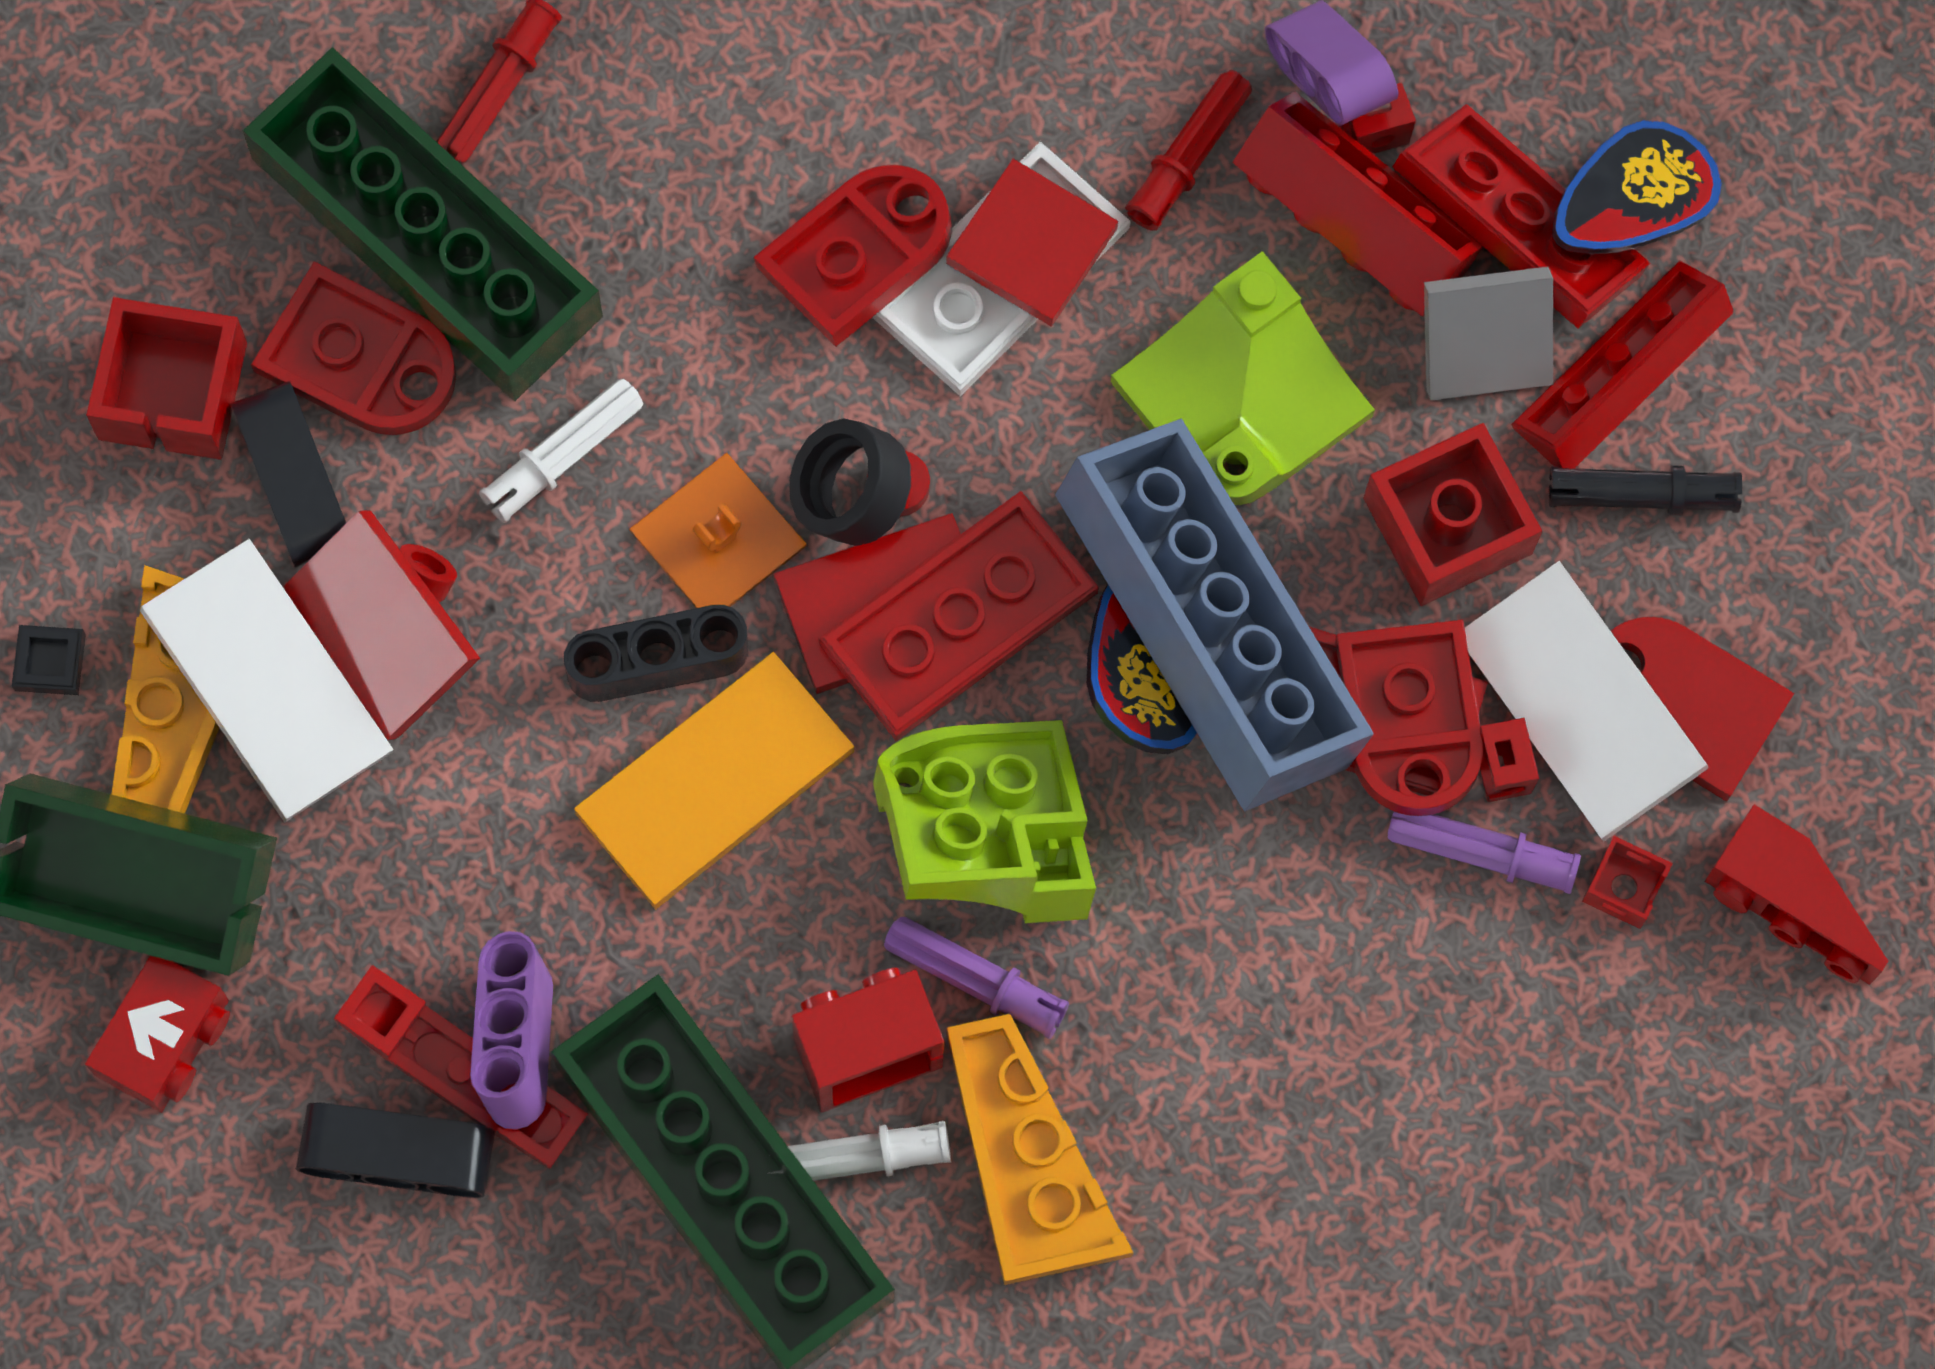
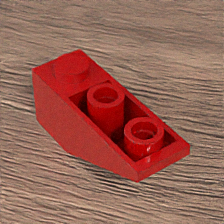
M1754 804L1704 882L1715 888L1714 896L1726 907L1743 914L1751 910L1770 922V932L1782 942L1795 948H1802L1805 944L1826 957L1824 961L1825 966L1836 976L1851 983H1858L1861 979L1870 985L1881 974L1888 963V959L1811 840Z

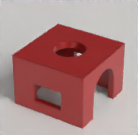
M1402 82L1397 84L1398 99L1390 102V107L1366 113L1341 126L1339 125L1340 128L1373 154L1410 144L1416 119Z
M1525 717L1480 726L1483 739V758L1480 772L1487 801L1493 802L1532 794L1539 780V774ZM1498 756H1503L1505 766L1500 767Z
M1613 836L1582 902L1641 929L1651 912L1653 901L1673 863ZM1627 875L1635 881L1637 890L1633 897L1621 899L1613 893L1612 882L1617 876Z

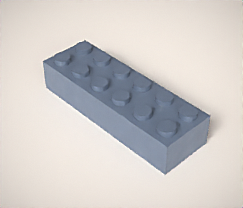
M1182 418L1078 456L1055 496L1243 811L1245 812L1348 769L1374 733Z

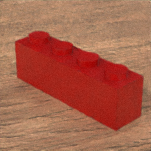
M1293 91L1267 108L1232 162L1246 173L1247 179L1253 187L1262 193L1273 195L1294 212V217L1301 226L1311 232L1321 234L1341 250L1342 257L1349 265L1357 270L1368 272L1389 289V294L1396 303L1408 310L1416 311L1422 317L1425 316L1424 282L1462 278L1484 248L1425 195L1296 91Z

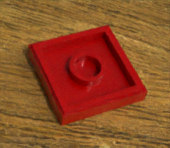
M1013 158L947 254L946 264L1052 327L1116 232L1118 220Z

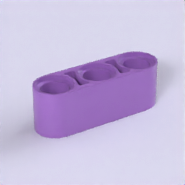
M1323 0L1265 26V36L1269 49L1282 72L1338 125L1341 126L1398 99L1397 83L1384 56Z
M512 931L498 934L490 939L480 953L470 1075L474 1089L495 1123L506 1129H519L536 1121L543 1112L546 1103L553 982L552 976L531 939L520 932ZM522 970L516 975L511 976L516 971ZM519 1026V1027H518L517 1029H515L514 1031H512V1032H510V1033H506L507 1031H509V1030L512 1029L513 1027ZM516 1083L509 1090L501 1092L508 1085Z

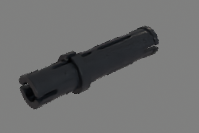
M1671 465L1669 472L1572 469L1551 466L1549 480H1552V485H1549L1550 507L1559 505L1668 509L1669 515L1682 516L1684 509L1739 513L1742 500L1738 499V495H1742L1741 472H1734L1733 474L1685 472L1684 466Z

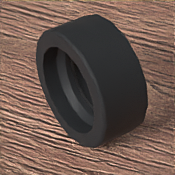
M845 418L825 423L808 436L794 460L789 477V494L796 518L810 532L837 542L853 546L874 542L894 526L905 509L911 488V465L903 445L888 432ZM864 448L868 458V477L863 493L850 510L837 517L832 506V488L836 474L846 458L858 449Z

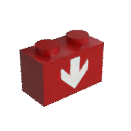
M150 955L85 1062V1065L95 1077L162 1113L169 1100L176 1103L179 1102L190 1088L196 1075V1068L191 1066L202 1045L205 1043L212 1046L224 1031L230 1017V1012L225 1009L229 1000L222 988L173 961Z

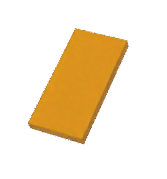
M773 651L577 805L574 811L576 816L656 910L853 754L855 746Z

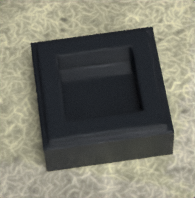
M19 625L12 678L14 691L79 696L86 638L84 630Z

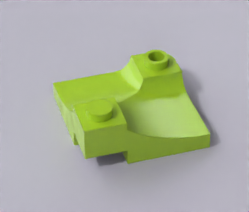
M1263 251L1214 285L1212 292L1184 318L1143 352L1111 375V384L1149 430L1182 418L1234 505L1252 503L1274 490L1371 419L1375 411L1318 333L1300 303L1301 297ZM1225 462L1235 465L1244 464L1246 471L1241 475H1231L1226 472L1223 465Z
M1062 720L941 727L904 737L880 755L876 765L873 786L879 812H886L906 900L943 899L989 904L1023 914L1025 923L1088 919L1096 891L1083 838L1088 820ZM898 783H907L912 787H903Z

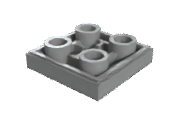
M1549 267L1424 282L1426 389L1430 401L1553 385V276Z

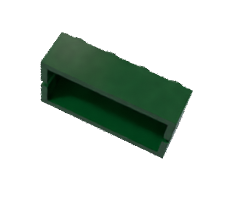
M31 773L5 784L0 807V843L8 844L26 835L25 844L14 842L0 849V916L230 976L250 962L262 906L252 904L251 902L266 892L277 837Z

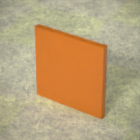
M728 453L721 456L629 529L696 608L710 605H726L731 607L807 546L806 542Z

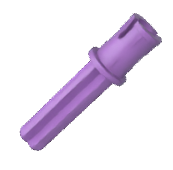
M1393 812L1388 829V839L1393 843L1508 875L1506 881L1513 883L1516 877L1559 889L1567 894H1570L1581 859L1580 854H1570L1526 841L1525 833L1520 832L1519 837L1515 838L1435 814L1409 816Z
M907 917L898 918L886 935L884 947L887 951L990 1005V1013L995 1016L1000 1012L1011 1014L1012 1018L1040 1032L1044 1037L1051 1039L1056 1031L1054 1027H1059L1069 1006L1068 1001L1060 999L1020 978L1019 969L1014 967L1008 972Z

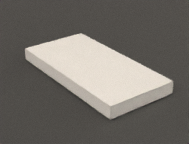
M1041 142L1020 161V163L1118 220L1116 232L1098 259L1130 228L1131 221ZM990 191L952 228L949 245L939 262L872 317L960 397L1038 320L946 264L947 254Z
M250 538L141 606L140 612L284 823L381 761L394 750Z
M1560 561L1465 627L1470 656L1515 719L1525 717L1530 740L1603 842L1709 768L1708 764Z

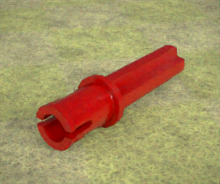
M527 0L525 7L503 39H495L492 45L495 50L494 54L436 142L460 164H464L469 160L525 72H533L537 67V63L534 60L554 27L562 20L561 14L544 0Z
M1229 70L1218 77L1164 155H1156L1151 161L1152 171L1148 178L1125 206V210L1128 211L1127 215L1139 226L1147 230L1157 231L1183 191H1190L1195 185L1193 175L1252 93L1251 83L1243 78L1239 72Z

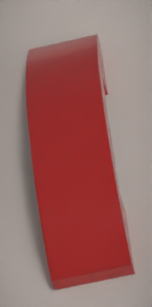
M374 965L369 968L334 1017L338 1024L407 1076L479 1125L493 1129L497 1137L549 1169L554 1165L588 1116L587 1112L547 1086L545 1107L536 1121L519 1129H506L496 1124L472 1085L470 1074L473 1038L427 1007L426 1001ZM516 1083L508 1085L501 1092L509 1090Z

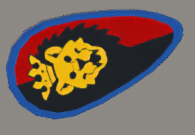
M1643 120L1625 126L1598 148L1578 171L1562 194L1554 214L1553 239L1558 246L1569 252L1602 254L1617 253L1645 246L1677 235L1702 222L1717 205L1722 186L1717 164L1705 146L1683 129L1665 122Z
M1107 583L1098 601L1087 652L1086 685L1092 706L1105 726L1122 741L1147 753L1170 754L1184 749L1196 736L1197 732Z

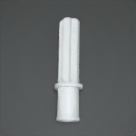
M624 379L615 381L533 450L530 451L526 448L519 452L520 460L489 486L479 491V495L485 505L496 503L509 492L508 497L490 510L501 522L506 523L514 513L543 489L548 491L555 489L557 486L555 480L641 410L643 402L637 390Z
M945 1121L888 1130L887 1125H880L879 1133L788 1146L813 1181L885 1170L888 1177L894 1176V1170L951 1162L950 1144ZM780 1170V1171H775V1172H770V1173H783V1172H782V1170Z

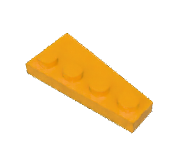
M144 565L141 584L143 589L141 606L181 582L184 578ZM140 612L139 617L136 619L133 640L135 650L131 677L127 681L124 702L126 712L122 737L119 738L111 794L185 813L219 731V726Z
M1011 1014L946 1027V1035L1004 1285L1132 1257L1134 1252L1124 1233L1120 1231L1100 1186L1089 1171L1077 1147V1142L1068 1124L1063 1120L1048 1091V1086Z

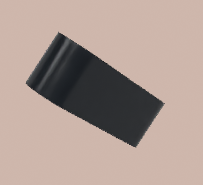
M288 381L232 402L231 406L296 568L306 564L346 524V521L291 382Z
M710 605L587 630L573 637L568 642L564 651V666L567 680L572 691L579 698L589 702H602L725 677L737 672L745 664L748 657L747 626L743 616L734 608L726 605ZM714 631H727L737 639L735 644L724 652L708 650L702 644L704 638ZM654 643H663L674 650L672 657L660 665L646 663L640 658V655L647 646ZM590 656H601L611 662L609 670L597 678H588L577 671L579 664Z
M308 1103L296 1170L300 1173L320 1178L466 1198H483L495 1131L486 1126L462 1121L330 1103Z

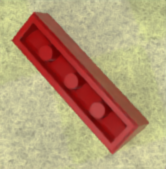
M1679 261L1566 370L1553 385L1511 424L1512 428L1553 466L1575 469L1733 314V307L1725 285L1690 265Z

